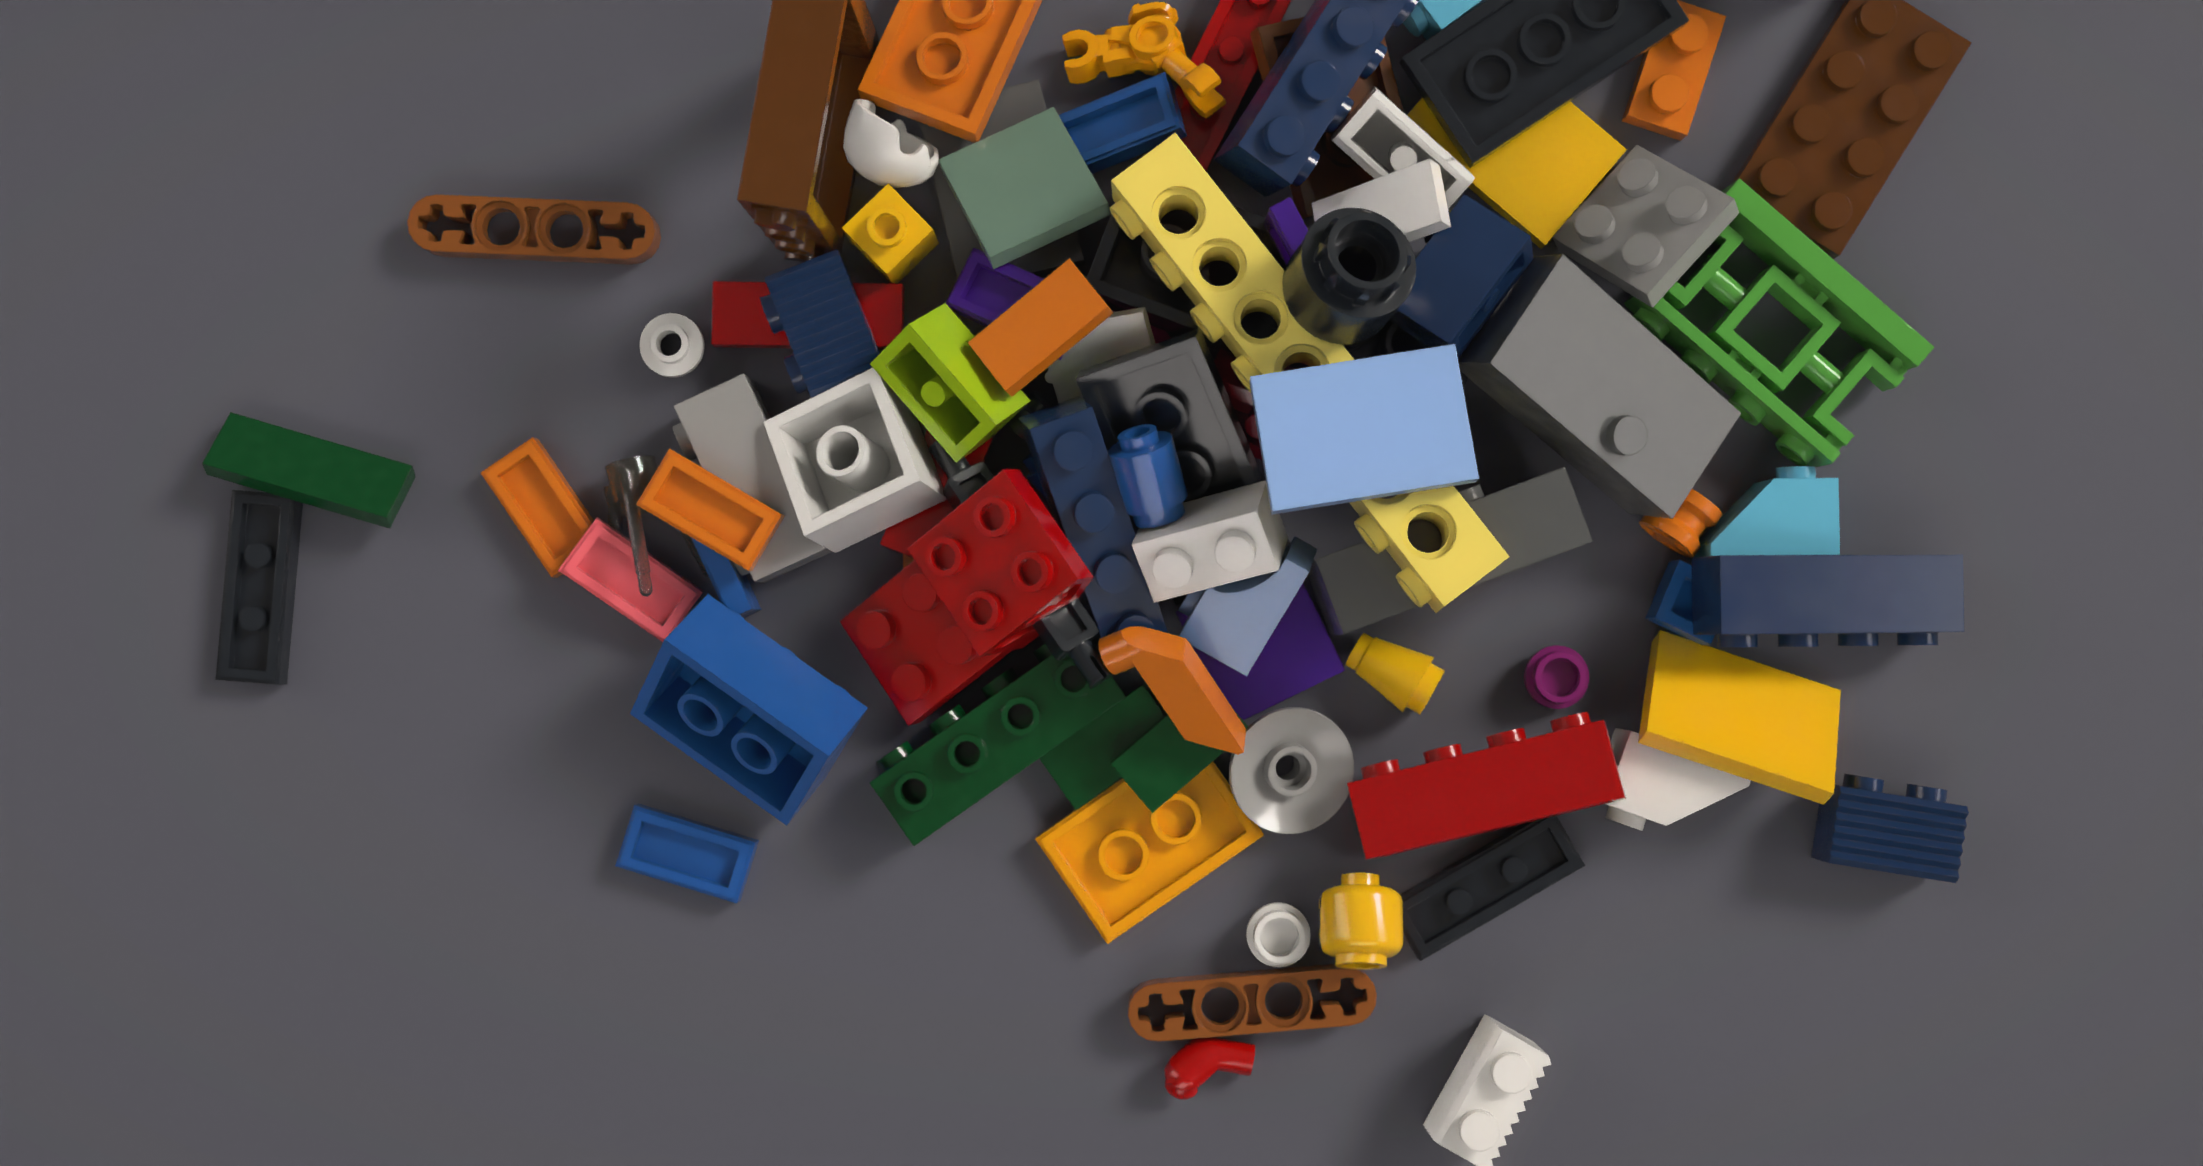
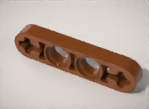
M437 194L426 196L417 201L410 210L407 220L408 231L414 242L428 252L442 257L633 265L643 263L652 258L659 249L661 241L660 227L654 217L641 206L628 202ZM475 210L471 218L470 211ZM440 211H443L444 216L456 223L471 224L474 244H469L472 236L463 230H445L442 233L441 241H438L436 235L427 231L428 222L438 221ZM501 212L515 213L520 224L518 236L507 245L493 244L488 237L487 230L491 219ZM571 214L578 216L583 225L581 239L572 247H556L551 240L550 234L554 221L562 215ZM602 215L599 223L604 228L612 230L626 229L628 219L633 218L634 223L642 230H645L644 238H635L632 242V249L626 250L625 244L618 238L599 236L595 216ZM599 236V241L602 248L600 250H594Z
M1335 964L1157 978L1144 981L1134 988L1128 1001V1017L1131 1027L1139 1036L1146 1040L1158 1042L1342 1027L1359 1024L1367 1019L1376 1006L1377 993L1374 983L1363 970L1339 968ZM1350 978L1355 988L1363 989V997L1353 999L1352 1009L1343 1010L1338 1000L1335 999L1318 1000L1322 1013L1311 1015L1313 998L1307 984L1308 980L1319 979L1317 988L1320 993L1340 990V979ZM1280 982H1288L1295 985L1301 994V1002L1298 1009L1293 1014L1285 1017L1275 1016L1268 1011L1265 1005V996L1269 988ZM1217 987L1231 990L1238 1000L1234 1016L1223 1022H1215L1208 1019L1201 1009L1202 999L1205 994ZM1193 989L1190 1005L1196 1024L1183 1025L1185 1019L1183 1011L1164 1014V1024L1160 1026H1151L1149 1016L1138 1014V1008L1148 1006L1149 995L1161 994L1163 1003L1166 1005L1184 1004L1180 991Z

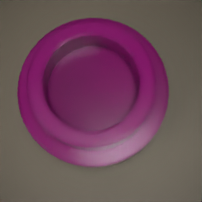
M1552 645L1538 650L1528 660L1524 671V683L1529 695L1538 704L1548 708L1562 709L1574 705L1583 697L1589 684V670L1582 656L1575 650L1566 646Z

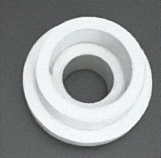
M667 313L655 317L645 326L640 337V353L644 362L651 370L665 377H681L690 373L698 366L704 354L705 343L701 330L692 320L680 314ZM668 334H678L681 338L680 350L671 356L664 355L660 347L662 339Z

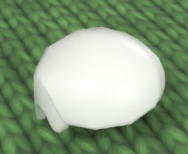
M855 99L845 127L843 144L847 160L855 170L877 185L886 186L889 183L893 188L919 185L931 178L939 164L938 149L926 140L908 133L903 120L896 119L890 124L875 115L876 106L872 101Z

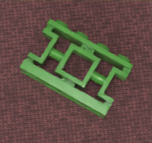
M1739 178L1722 190L1723 193L1735 199L1739 214L1712 242L1715 248L1683 285L1676 282L1653 308L1632 295L1624 304L1634 313L1633 317L1660 341L1664 339L1682 355L1680 359L1708 384L1712 381L1730 396L1728 402L1741 412L1740 418L1752 425L1761 423L1778 438L1775 445L1787 459L1798 466L1809 465L1817 468L1829 465L1841 454L1839 449L1847 445L1855 436L1830 414L1862 377L1865 376L1882 392L1896 388L1904 379L1903 375L1909 369L1918 367L1934 349V346ZM1741 242L1769 265L1768 268L1759 273L1746 289L1721 268V265ZM1702 287L1728 309L1706 335L1678 312V310L1687 306ZM1766 292L1811 329L1778 368L1734 331L1736 326ZM1838 327L1866 349L1857 353L1842 371H1839L1817 352ZM1799 371L1823 391L1802 418L1774 395V393L1783 391Z

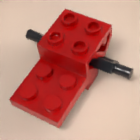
M935 441L928 448V451L933 455L948 477L943 494L954 510L907 548L914 561L839 621L907 725L921 723L1012 650L1024 648L1038 636L1041 637L1056 660H1062L1068 656L1072 659L1089 684L1090 689L1097 687L1099 683L1105 682L1113 674L1108 671L1099 652L1091 642L1099 630L1078 599L1094 576L1021 470L1003 469L994 476L984 462H978L971 466L964 457L956 463L938 441Z

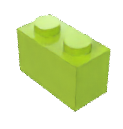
M944 303L909 323L870 365L957 463L990 440L1031 400L1022 390L1011 397L1002 388L968 344L975 336L949 306Z

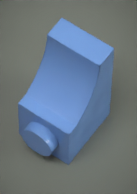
M1294 536L1284 550L1278 571L1186 594L1178 611L1188 616L1179 636L1187 638L1193 647L1247 676L1310 572L1317 548Z

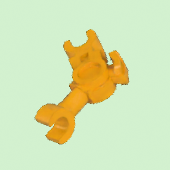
M1151 2L1142 5L1137 3L1133 5L1128 16L1129 25L1114 26L1106 29L1105 35H1094L1089 31L1080 29L1069 31L1062 35L1068 57L1083 55L1077 59L1064 61V67L1070 83H1087L1095 79L1102 71H1106L1108 78L1132 74L1136 70L1152 76L1165 72L1181 86L1191 106L1202 117L1208 118L1226 104L1222 95L1214 89L1221 83L1217 73L1205 63L1196 66L1186 56L1181 33L1175 26L1179 18L1177 10L1165 2Z

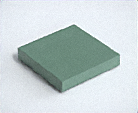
M1054 107L938 160L943 176L993 269L1110 215L1109 204Z

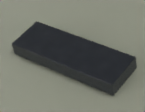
M232 490L215 680L277 685L287 684L303 503L267 492Z
M1557 816L1523 823L1400 894L1403 901V935L1417 959L1422 961L1584 867L1585 864Z

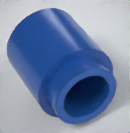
M1152 424L1138 425L1122 431L1117 436L1119 442L1108 450V455L1127 514L1133 516L1135 525L1140 528L1159 527L1178 520L1185 513L1183 501L1187 498L1188 493L1172 434L1165 431H1157L1156 426Z

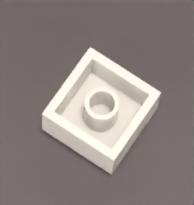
M874 368L763 422L804 537L834 553L947 500L943 494V485L931 454L928 451V446L917 417Z

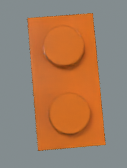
M1676 0L1689 18V21L1683 28L1643 54L1622 122L1681 141L1689 133L1726 16Z

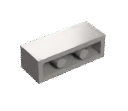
M743 373L674 405L681 422L673 426V431L687 459L698 458L701 467L785 515L753 571H748L734 563L741 576L751 573L754 582L766 583L833 552L803 535L763 423L770 419L771 416L754 380Z

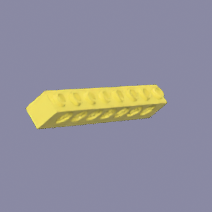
M1176 133L1172 134L1111 180L1112 198L1115 204L1109 207L1112 216L1130 239L1133 240L1141 235L1155 253L1149 259L1150 263L1163 283L1171 291L1181 286L1196 307L1190 310V314L1202 333L1212 343L1221 338L1231 350L1236 359L1230 365L1238 379L1250 393V376L1281 372L1289 365L1295 363H1302L1312 367L1354 360L1342 344L1330 343L1313 336L1294 319L1284 299L1283 268ZM1184 210L1189 212L1197 223L1190 231L1175 234L1167 231L1160 221L1170 211ZM1212 261H1224L1235 269L1237 277L1227 285L1215 286L1206 282L1201 276L1200 271L1206 264ZM1264 312L1276 321L1278 330L1270 337L1258 339L1251 337L1243 330L1241 321L1250 313ZM1454 486L1400 494L1389 499L1374 498L1349 502L1360 516L1354 521V525L1362 538L1377 554L1385 549L1402 570L1396 575L1398 583L1408 597L1420 608L1428 603L1434 612L1437 613L1510 557ZM1416 520H1427L1435 524L1442 536L1440 549L1435 552L1425 553L1414 548L1408 539L1407 530L1409 524Z

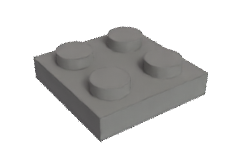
M1636 145L1552 238L1558 251L1653 308L1739 214L1735 199Z

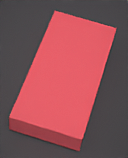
M596 517L558 570L662 642L681 623L703 593L702 589L598 517Z

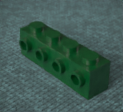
M1044 644L1033 652L1040 662L1038 665L1018 677L1012 667L981 688V691L988 700L968 714H966L960 704L945 713L928 726L935 737L914 751L909 742L906 741L877 761L876 764L882 771V774L872 780L870 785L912 845L915 846L1126 698V695L1114 678L1111 676L1102 684L1099 683L1097 687L1090 689L1089 684L1069 656L1062 660H1056Z

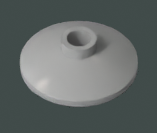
M1302 707L1276 709L1256 719L1246 729L1244 753L1239 755L1232 753L1229 764L1230 787L1239 808L1255 824L1266 830L1281 834L1307 832L1328 821L1345 802L1349 794L1347 783L1353 782L1354 777L1353 753L1343 731L1323 714ZM1291 755L1294 759L1293 769L1286 775H1277L1276 764L1278 760L1283 756Z

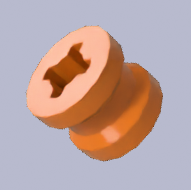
M1692 489L1673 519L1643 515L1639 524L1645 532L1664 546L1683 556L1693 558L1701 547L1699 537L1708 527L1716 526L1723 515L1715 504Z

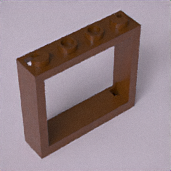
M772 0L737 200L752 217L754 223L765 233L764 235L775 245V248L785 252L784 259L805 262L834 250H838L840 255L842 254L845 237L842 227L848 220L856 170L848 162L843 148L845 127L854 100L861 99L857 89L879 44V38L865 0Z

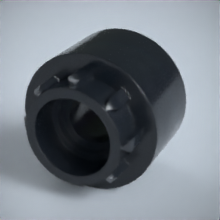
M1342 208L1331 211L1319 218L1311 226L1286 265L1283 275V294L1286 305L1298 324L1321 340L1335 344H1354L1365 341L1376 335L1386 325L1412 291L1416 278L1415 256L1406 236L1386 217L1362 208Z

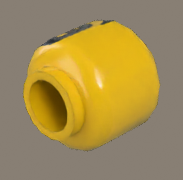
M1362 872L1342 874L1341 885L1326 889L1319 898L1320 949L1327 955L1335 957V966L1339 968L1358 970L1386 968L1387 958L1397 955L1403 946L1402 897L1397 891L1381 886L1378 874Z

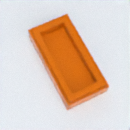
M1069 258L972 338L968 344L1002 388L1012 397L1114 312Z
M532 437L482 471L481 475L552 578H558L563 574L558 571L594 520L540 440Z
M672 449L667 451L636 504L748 571H753L785 515Z

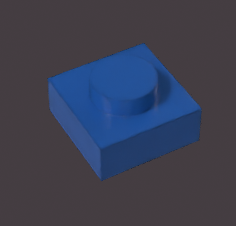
M1682 560L1669 561L1645 619L1701 645H1711L1715 635H1693L1692 565Z

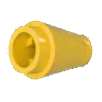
M1364 632L1345 666L1356 671L1357 675L1400 711L1404 712L1407 707L1421 715L1445 673V670L1432 663L1434 657L1377 637L1373 638Z

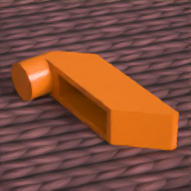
M1141 626L1126 627L1100 638L1098 643L1099 652L1108 671L1113 675H1117L1136 667L1185 740L1237 755L1244 753L1246 728L1187 638Z

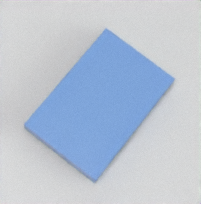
M1455 344L1250 376L1249 383L1271 515L1475 483L1479 479Z

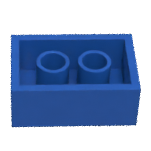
M707 594L664 639L630 714L787 826L824 781L868 707L852 697L844 688L834 684L800 660L792 651L782 647L748 623L740 614L727 608Z

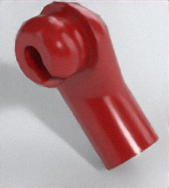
M1217 1037L1192 1039L1170 1057L1164 1070L1166 1090L1174 1098L1187 1100L1194 1097L1198 1092V1088L1217 1071L1250 1076L1255 1057V1044Z

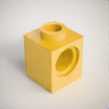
M889 183L842 227L849 241L890 283L898 284L939 244L933 228Z

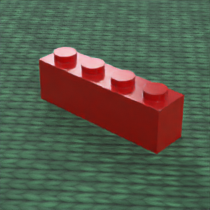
M1582 712L1551 720V733L1527 738L1524 728H1518L1487 736V749L1463 754L1461 744H1453L1423 752L1425 764L1401 770L1398 759L1360 768L1363 779L1349 782L1347 786L1365 858L1377 859L1626 799L1605 721L1591 722L1589 713Z

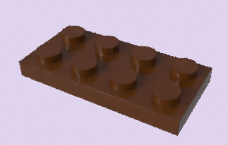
M1845 0L1733 182L1740 178L1832 259H1835L1841 255L1972 42L1904 0Z

